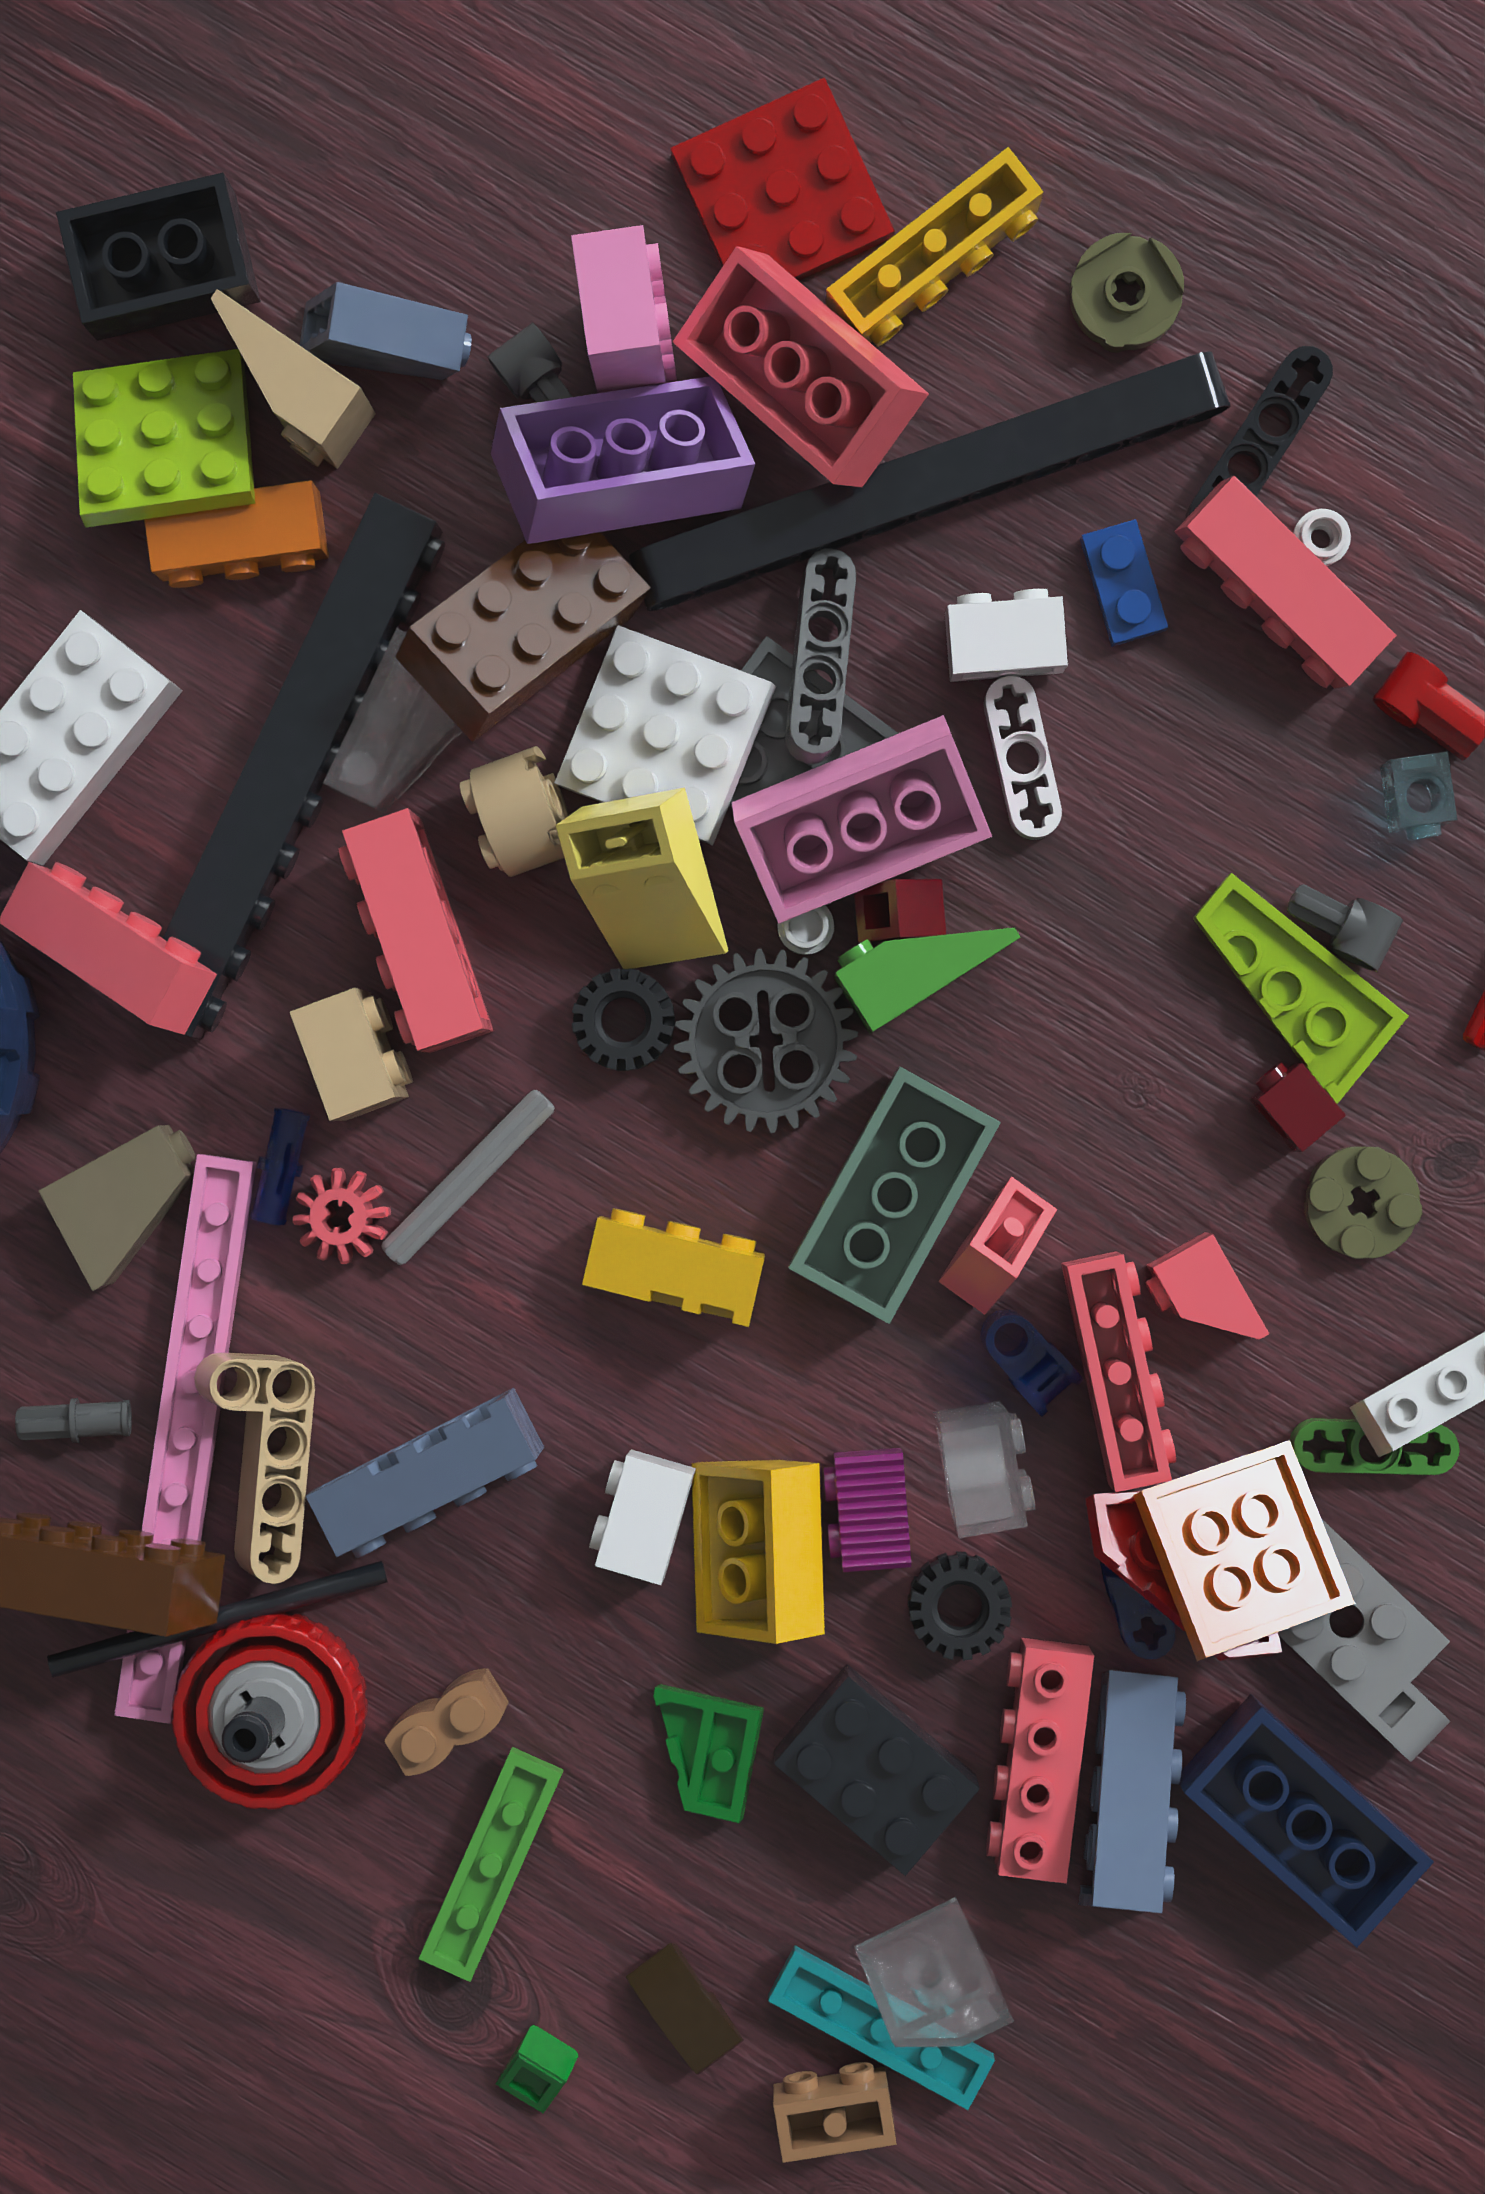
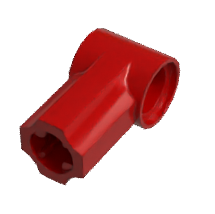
M1406 652L1374 695L1373 702L1381 711L1398 723L1409 728L1416 726L1462 761L1467 759L1485 738V712L1447 684L1448 678L1433 663L1416 653Z

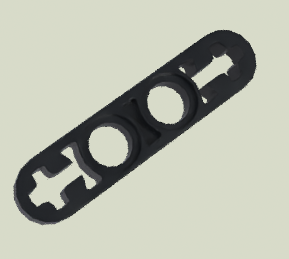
M1301 346L1294 349L1285 358L1189 505L1186 518L1214 489L1212 487L1214 481H1217L1219 484L1230 477L1228 463L1232 457L1239 454L1251 456L1257 462L1259 467L1257 479L1250 484L1244 485L1255 496L1258 495L1330 384L1333 376V365L1326 353L1314 346ZM1306 362L1312 363L1316 367L1313 377L1319 383L1316 384L1312 381L1306 383L1294 401L1291 397L1285 395L1298 374L1291 366L1294 365L1301 368ZM1275 387H1279L1283 394L1274 392ZM1296 402L1305 404V408L1302 410ZM1269 407L1282 409L1290 421L1288 432L1279 437L1267 435L1259 425L1260 413Z

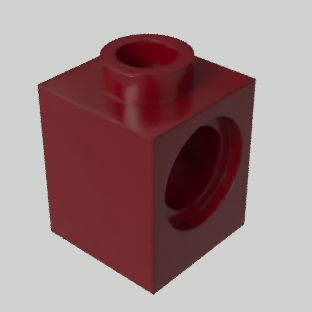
M1279 1062L1255 1082L1260 1091L1249 1099L1293 1152H1303L1346 1116L1303 1063H1292L1286 1068L1282 1062Z

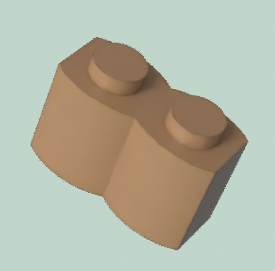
M488 1668L473 1670L455 1679L440 1698L427 1699L407 1709L398 1718L384 1742L405 1776L418 1775L439 1765L450 1754L454 1745H465L475 1742L491 1732L501 1720L509 1701Z

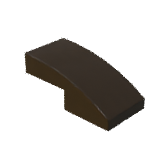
M668 1944L626 1976L653 2019L695 2074L699 2075L744 2041L714 1993L707 1992L677 1944Z

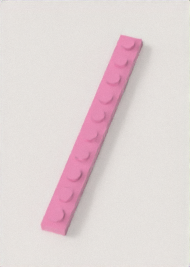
M197 1154L142 1524V1531L154 1534L153 1543L170 1545L171 1539L180 1538L201 1541L221 1407L208 1402L199 1395L195 1387L194 1376L197 1366L204 1358L215 1353H229L257 1162ZM226 1370L222 1371L216 1383L217 1391L220 1395H223ZM186 1640L123 1658L114 1716L171 1724L174 1711L172 1700L174 1693L178 1689L177 1682L182 1673Z

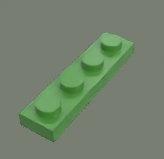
M511 1748L419 1960L471 1982L564 1769L517 1748Z

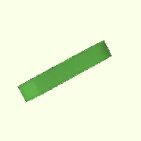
M1307 1419L1299 1423L1290 1436V1442L1299 1464L1314 1472L1439 1475L1450 1470L1459 1456V1443L1455 1434L1441 1424L1408 1442L1426 1443L1428 1433L1434 1432L1435 1440L1444 1443L1445 1448L1444 1452L1434 1454L1432 1463H1428L1427 1457L1421 1453L1403 1451L1406 1463L1398 1464L1402 1455V1446L1388 1453L1378 1462L1371 1463L1365 1461L1359 1453V1442L1365 1433L1356 1419ZM1350 1429L1346 1439V1451L1349 1462H1341L1344 1453L1340 1450H1323L1320 1454V1460L1314 1461L1313 1454L1303 1449V1442L1312 1440L1315 1430H1321L1322 1437L1329 1441L1344 1442L1342 1430Z

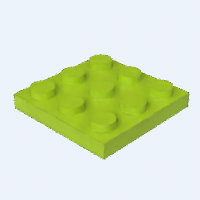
M239 349L73 372L80 517L86 528L255 504L245 361Z

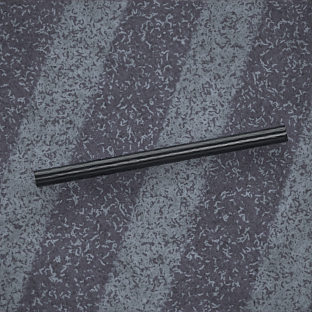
M378 1561L220 1606L217 1623L167 1637L132 1631L48 1655L47 1660L52 1678L216 1632L241 1620L247 1621L252 1617L279 1614L387 1583L383 1562Z

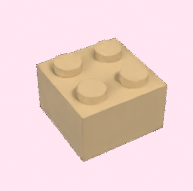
M352 988L290 1011L329 1121H346L409 1097L405 1085L413 1082L403 1053L391 1050L385 1032L393 1030V1025L382 998L376 999L368 991Z

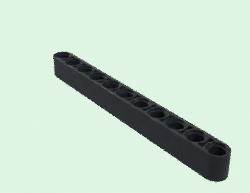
M1211 351L1198 353L882 463L877 466L862 488L828 482L653 543L630 554L629 559L632 568L651 587L643 599L647 611L662 610L804 561L822 549L844 547L1202 422L1225 412L1231 405L1213 353Z

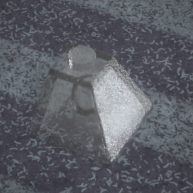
M956 1897L854 1946L895 2047L965 2046L1014 2022L995 1975Z

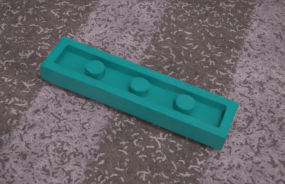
M794 1945L768 1993V2001L966 2110H969L995 2062L994 2053Z

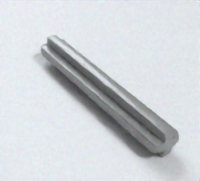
M530 1091L382 1242L381 1248L385 1254L398 1265L405 1264L554 1112L553 1104L540 1091Z

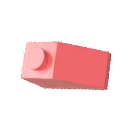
M1011 1176L959 1247L939 1282L985 1315L1017 1279L1057 1209Z
M1204 1232L1146 1265L1153 1278L1146 1281L1145 1284L1162 1312L1171 1308L1175 1315L1183 1319L1259 1340L1269 1335L1268 1330L1213 1234Z

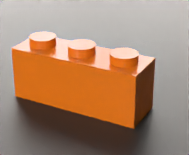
M312 480L254 488L255 504L144 519L151 572L161 581H169L170 587L185 588L203 584V576L225 573V578L228 580H243L259 576V568L281 565L283 572H300L315 568V560L329 558L320 491Z

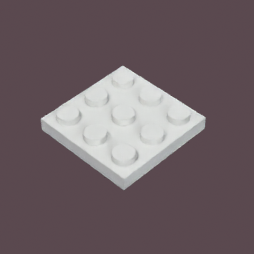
M618 625L555 784L601 803L685 787L698 839L713 845L776 686L765 679Z

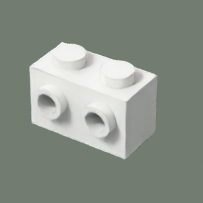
M1027 589L1015 592L1014 600L992 602L991 594L974 593L958 596L956 605L947 606L945 623L950 682L993 679L1005 676L1020 677L1063 673L1068 666L1063 596L1048 597L1047 589Z
M632 1449L626 1455L624 1463L614 1460L605 1493L615 1496L609 1517L598 1516L589 1548L599 1550L595 1566L661 1585L666 1575L696 1468Z

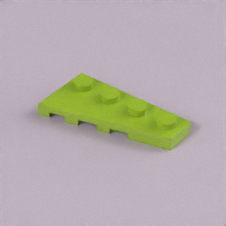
M1232 873L1227 875L1193 917V920L1301 1063L1304 1064L1336 1104L1340 1102L1409 1016Z

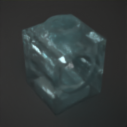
M1448 752L1391 759L1380 765L1389 833L1406 831L1407 840L1431 838L1442 835V825L1457 820ZM1411 784H1420L1429 791L1431 805L1426 813L1417 812L1408 804L1407 790Z

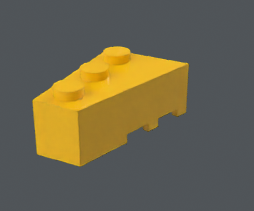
M615 1208L612 1209L610 1218L604 1216L597 1218L582 1285L648 1302L656 1301L682 1307L681 1310L695 1314L703 1312L730 1318L734 1324L749 1327L765 1257L764 1253L754 1251L756 1241L729 1234H723L721 1243L699 1239L701 1228L672 1221L667 1222L666 1231L644 1226L645 1215Z

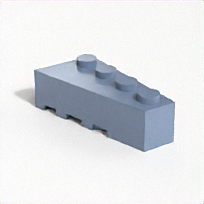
M513 1387L315 1488L306 1495V1498L336 1557L352 1550L355 1558H359L384 1545L386 1541L383 1534L400 1526H403L406 1533L415 1530L436 1518L434 1509L451 1501H454L456 1507H459L486 1493L487 1490L484 1485L502 1476H505L506 1480L510 1481L537 1467L535 1460L544 1449V1445Z
M1113 1670L1102 1674L1095 1738V1753L1102 1755L1101 1766L1094 1767L1089 1796L1091 1811L1098 1812L1097 1824H1090L1089 1832L1085 1835L1083 1855L1086 1860L1087 1870L1093 1871L1092 1886L1080 1885L1078 1905L1162 1913L1163 1902L1172 1901L1174 1868L1165 1865L1167 1843H1175L1177 1838L1178 1809L1169 1807L1171 1784H1179L1182 1771V1751L1173 1749L1175 1726H1183L1186 1712L1185 1692L1177 1691L1178 1677Z

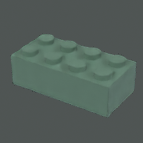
M897 1067L789 1262L788 1268L890 1324L1001 1122L906 1069Z

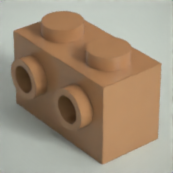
M853 2063L840 2068L839 2074L817 2077V2074L812 2071L796 2072L784 2077L782 2083L773 2085V2107L783 2163L897 2145L885 2066L873 2068L871 2063Z

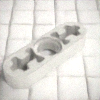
M1005 676L996 680L988 689L984 699V712L1010 824L1014 831L1023 838L1030 840L1042 839L1051 834L1061 820L1062 808L1035 691L1025 679L1017 676ZM1011 688L1014 697H1024L1025 704L1021 705L1017 710L1019 726L1021 727L1031 722L1033 732L1019 731L1005 739H1001L999 729L1009 730L1011 727L1007 711L1004 709L996 710L994 702L1001 700L1003 689ZM1025 742L1036 749L1039 762L1034 771L1028 774H1019L1008 766L1006 754L1008 749L1015 743ZM1043 777L1046 787H1036L1034 792L1039 806H1049L1050 815H1047L1042 820V828L1034 829L1031 820L1022 821L1020 817V812L1028 807L1026 790L1014 794L1012 784L1026 785Z

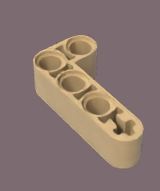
M211 1354L201 1361L195 1372V1387L199 1395L221 1408L232 1411H246L234 1545L235 1558L241 1568L261 1581L271 1584L281 1583L294 1574L300 1560L315 1396L314 1377L311 1371L303 1364L278 1355ZM234 1367L237 1373L236 1385L231 1392L226 1395H220L216 1384L218 1377L222 1371ZM289 1370L292 1379L290 1389L283 1396L275 1397L272 1389L275 1377L280 1372ZM284 1427L287 1435L285 1445L278 1452L270 1454L267 1447L270 1434L275 1429ZM273 1484H279L282 1491L280 1501L275 1507L264 1510L262 1498L265 1491ZM262 1522L268 1524L266 1525V1530L260 1527ZM271 1545L275 1547L274 1555H266L263 1562L259 1560L260 1552L269 1551Z

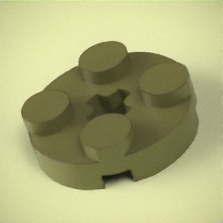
M1115 233L1095 242L1085 251L1071 279L1069 286L1070 307L1076 323L1091 340L1099 343L1109 352L1119 353L1124 350H1138L1157 342L1171 329L1182 306L1184 276L1180 264L1174 254L1163 243L1155 239L1149 238L1148 241L1142 237L1131 236L1132 233ZM1123 279L1127 285L1135 282L1140 285L1141 290L1135 296L1136 304L1129 306L1125 301L1118 303L1113 298L1117 291L1116 284L1114 283L1116 280Z
M1349 1146L1336 1150L1317 1164L1308 1181L1310 1183L1306 1190L1304 1213L1312 1233L1328 1249L1354 1259L1377 1258L1396 1250L1409 1238L1414 1226L1422 1216L1420 1190L1412 1171L1396 1155L1386 1152L1379 1147ZM1356 1187H1359L1365 1193L1373 1191L1376 1196V1200L1372 1203L1374 1212L1368 1217L1362 1212L1352 1215L1348 1209V1206L1354 1201L1351 1191Z

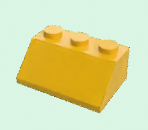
M787 1460L691 1463L692 1467L696 1468L692 1481L697 1633L773 1644L825 1634L819 1463Z

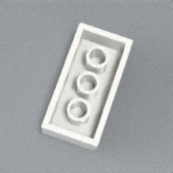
M81 610L0 710V839L27 861L42 866L183 691Z

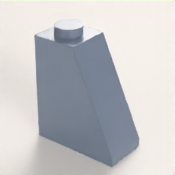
M336 282L306 302L300 346L328 364L443 380L459 372L460 367L466 365L471 351L472 339L471 334L466 333L467 314Z

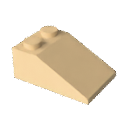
M217 289L211 300L272 411L284 426L281 435L291 443V449L313 465L318 467L324 459L338 469L376 414L361 387Z

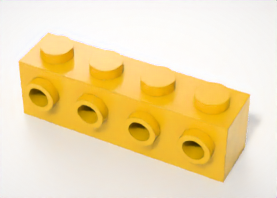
M1007 147L826 289V305L870 343L873 341L877 347L883 345L902 329L904 324L901 322V319L917 306L924 312L941 300L949 290L945 284L963 271L969 277L981 269L993 257L994 254L990 249L1007 236L1013 242L1027 233L1038 221L1035 214L1039 210L1044 191L1011 149Z

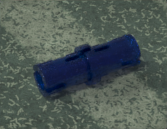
M274 1107L273 1113L275 1114L265 1156H259L257 1168L261 1169L262 1172L250 1218L264 1223L284 1226L287 1222L286 1216L295 1177H301L303 1165L298 1162L310 1115L291 1109Z

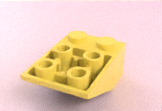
M685 787L583 806L556 824L570 879L623 969L726 954L729 951Z

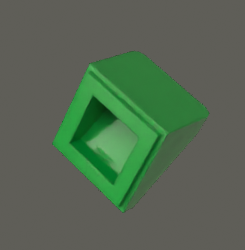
M532 2025L500 2074L496 2085L539 2112L544 2113L567 2082L578 2058V2052L538 2026Z

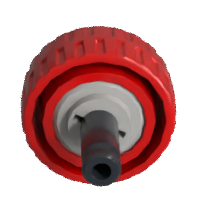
M282 1612L252 1617L247 1621H238L225 1629L215 1632L190 1658L178 1679V1689L174 1693L172 1708L174 1710L173 1718L171 1719L172 1731L176 1737V1747L179 1755L186 1762L189 1772L210 1793H215L228 1803L239 1804L254 1810L258 1808L277 1810L282 1809L286 1805L295 1806L305 1802L310 1796H316L322 1792L349 1764L358 1748L366 1726L365 1718L368 1713V1700L365 1697V1691L367 1686L365 1678L361 1675L358 1668L359 1663L355 1655L350 1653L346 1643L339 1636H335L330 1632L327 1626L320 1622L311 1621L307 1616L297 1613L290 1615Z

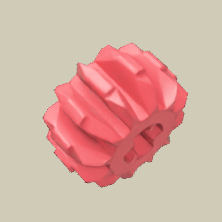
M341 1167L333 1168L331 1172V1187L321 1175H314L310 1179L311 1185L318 1194V1197L306 1192L298 1193L296 1201L311 1209L310 1213L294 1215L293 1224L300 1226L310 1223L312 1231L304 1234L300 1239V1243L306 1247L321 1239L322 1243L317 1252L318 1259L322 1261L328 1260L337 1245L340 1263L348 1264L352 1262V1244L363 1257H368L373 1253L372 1245L366 1238V1234L374 1239L382 1240L386 1238L387 1230L373 1224V1219L390 1216L391 1209L387 1206L373 1209L371 1201L384 1193L380 1185L371 1187L365 1193L361 1192L366 1182L367 1174L365 1172L357 1171L352 1176L347 1187L344 1169ZM337 1200L339 1207L350 1205L353 1208L354 1213L348 1217L352 1227L348 1231H345V1225L334 1227L330 1221L336 1214L335 1208L332 1205Z

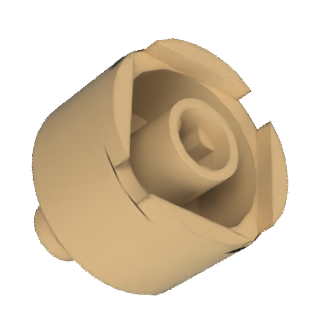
M537 746L474 768L470 771V779L460 782L461 794L470 814H479L485 831L484 835L478 837V841L486 864L490 869L498 866L509 877L565 858L556 824L568 817L569 813L561 790L555 784L556 778L554 774L542 776L536 764L546 760L543 752Z

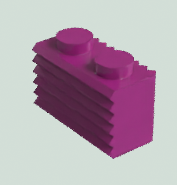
M872 1449L834 1453L835 1467H824L826 1502L837 1501L839 1523L828 1524L830 1558H842L843 1572L911 1567L902 1449Z

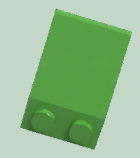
M1014 927L890 940L882 942L875 948L872 947L867 939L839 957L837 961L842 969L835 972L834 979L839 987L843 989L844 995L869 1034H871L1021 937Z

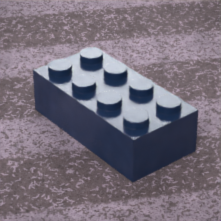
M1252 1694L1246 1698L1181 1771L1179 1785L1183 1792L1356 1948L1434 1863L1417 1842Z

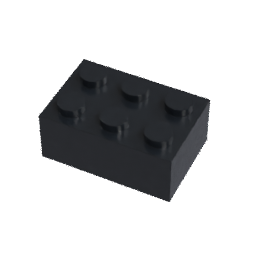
M223 172L56 212L81 322L97 341L217 313L218 311L211 300L217 289L241 306L261 302L236 193Z
M846 1664L774 1749V1764L904 1876L908 1874L980 1789L976 1774L848 1664Z

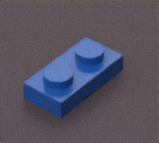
M1134 519L1082 535L1080 538L1081 546L1111 647L1166 631L1168 624L1137 520Z

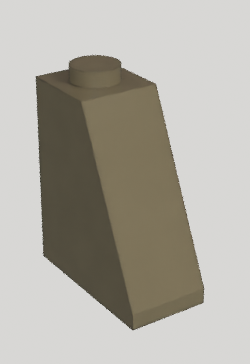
M158 1125L39 1190L43 1201L92 1291L106 1288L116 1282L192 1181L194 1169L190 1162L196 1160V1155L190 1142L181 1130L173 1132L170 1125Z

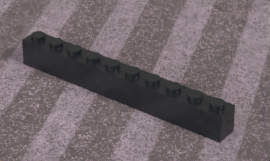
M374 493L163 936V939L166 941L170 937H174L199 950L201 955L198 962L217 974L185 1034L189 1037L202 1039L206 1030L212 1033L219 1025L227 1006V1002L221 1000L230 979L237 982L242 976L251 956V951L245 949L254 928L262 930L265 927L274 909L275 900L270 898V894L278 878L286 879L297 861L300 849L294 847V844L302 827L311 828L321 811L324 798L318 794L327 775L335 777L346 758L348 746L342 743L351 724L359 726L369 710L372 695L367 693L376 672L383 675L391 664L397 647L391 640L400 621L408 624L417 609L421 593L415 591L424 571L432 573L443 554L445 542L440 540L443 532L436 521L377 493Z

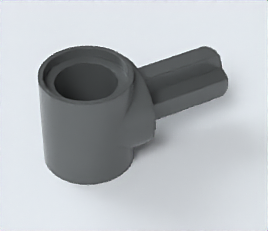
M533 322L487 356L496 373L517 399L521 397L524 400L531 397L537 403L573 397L558 377L562 371V361L549 341Z
M1305 884L1299 885L1294 891L1287 906L1289 915L1330 935L1329 945L1332 946L1331 950L1334 953L1374 972H1378L1403 922V919L1397 914L1371 901L1357 898L1356 900L1353 899L1347 906Z

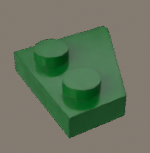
M663 1684L657 1685L653 1696L656 1706L660 1705L668 1735L665 1741L671 1762L676 1766L679 1780L677 1786L684 1810L740 1823L744 1817L764 1707Z

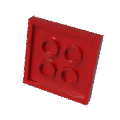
M825 77L670 148L671 156L722 267L735 247L738 246L768 254L795 279L800 281L888 241L895 235V230Z

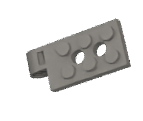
M1321 1518L1355 1604L1353 1606L1362 1615V1626L1355 1635L1340 1637L1332 1631L1329 1623L1331 1613L1279 1631V1636L1402 1755L1412 1762L1451 1722L1411 1684L1450 1641Z

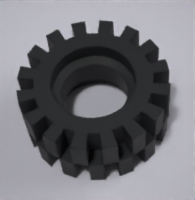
M630 968L611 969L609 972L593 977L592 981L587 986H583L578 993L580 995L577 1002L574 1003L572 1010V1029L581 1050L595 1063L617 1071L641 1069L656 1061L666 1047L669 1046L675 1027L674 1007L665 989L651 976ZM618 998H630L637 1001L644 1009L646 1015V1025L639 1037L630 1042L614 1041L605 1033L602 1026L604 1009L610 1002Z
M956 1551V1555L947 1556V1553L938 1555V1560L931 1564L928 1561L921 1567L922 1572L918 1577L915 1576L911 1583V1592L908 1594V1608L914 1631L929 1650L933 1653L935 1651L942 1653L943 1658L953 1660V1656L962 1657L963 1661L972 1660V1655L980 1652L983 1656L991 1651L990 1646L995 1642L999 1644L1005 1637L1003 1632L1006 1626H1010L1012 1618L1010 1607H1012V1602L1006 1583L999 1571L978 1555L972 1557L968 1556L966 1552ZM957 1584L972 1587L980 1595L982 1602L981 1611L977 1619L963 1627L947 1624L939 1616L937 1610L938 1600L943 1591Z

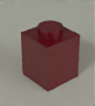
M942 879L888 880L854 893L858 942H863L867 939L869 942H884L946 935Z

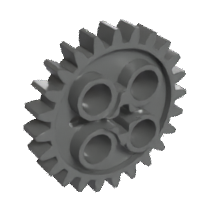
M757 949L754 965L746 966L738 953L734 954L733 964L735 971L728 974L718 964H714L712 967L717 982L711 986L705 981L697 979L695 984L703 994V998L700 1002L692 999H684L682 1002L694 1015L692 1020H681L675 1023L677 1028L690 1033L688 1041L674 1045L675 1051L690 1053L691 1061L678 1069L679 1073L697 1074L699 1079L690 1088V1094L693 1095L707 1090L711 1096L704 1110L710 1112L720 1104H723L727 1107L724 1116V1123L727 1125L735 1119L738 1113L745 1115L746 1130L749 1132L755 1127L758 1117L766 1118L770 1133H775L778 1117L784 1115L794 1129L798 1128L799 1118L797 1111L804 1108L813 1117H819V1110L814 1100L821 1096L835 1103L837 1098L830 1089L829 1084L832 1080L840 1083H848L850 1080L838 1067L840 1062H851L857 1059V1055L842 1049L843 1042L858 1037L857 1031L842 1029L841 1022L854 1013L853 1009L835 1008L833 1003L840 997L843 989L839 987L825 992L821 988L828 974L825 969L812 978L805 975L808 958L803 957L795 968L792 969L787 967L786 951L784 950L779 952L774 964H767L762 949ZM762 990L768 993L772 1034L782 1035L783 1039L782 1045H777L773 1048L775 1089L772 1092H767L764 1089L761 1051L757 1047H750L749 1043L750 1037H756L760 1032L757 994ZM798 995L807 1003L809 1014L806 1021L801 1025L788 1027L778 1020L775 1012L776 1006L784 996ZM732 999L745 1001L752 1010L751 1022L740 1031H730L720 1022V1009L723 1004ZM801 1051L812 1060L813 1072L804 1083H790L781 1075L780 1062L789 1052ZM733 1056H747L755 1063L757 1069L756 1077L753 1083L747 1087L734 1088L725 1080L723 1074L724 1066Z

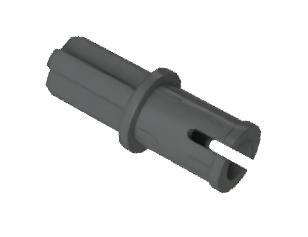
M72 1398L70 1404L22 1406L16 1411L15 1430L18 1438L21 1440L71 1438L72 1443H79L81 1437L130 1436L132 1430L131 1404L129 1400L79 1403L78 1398Z

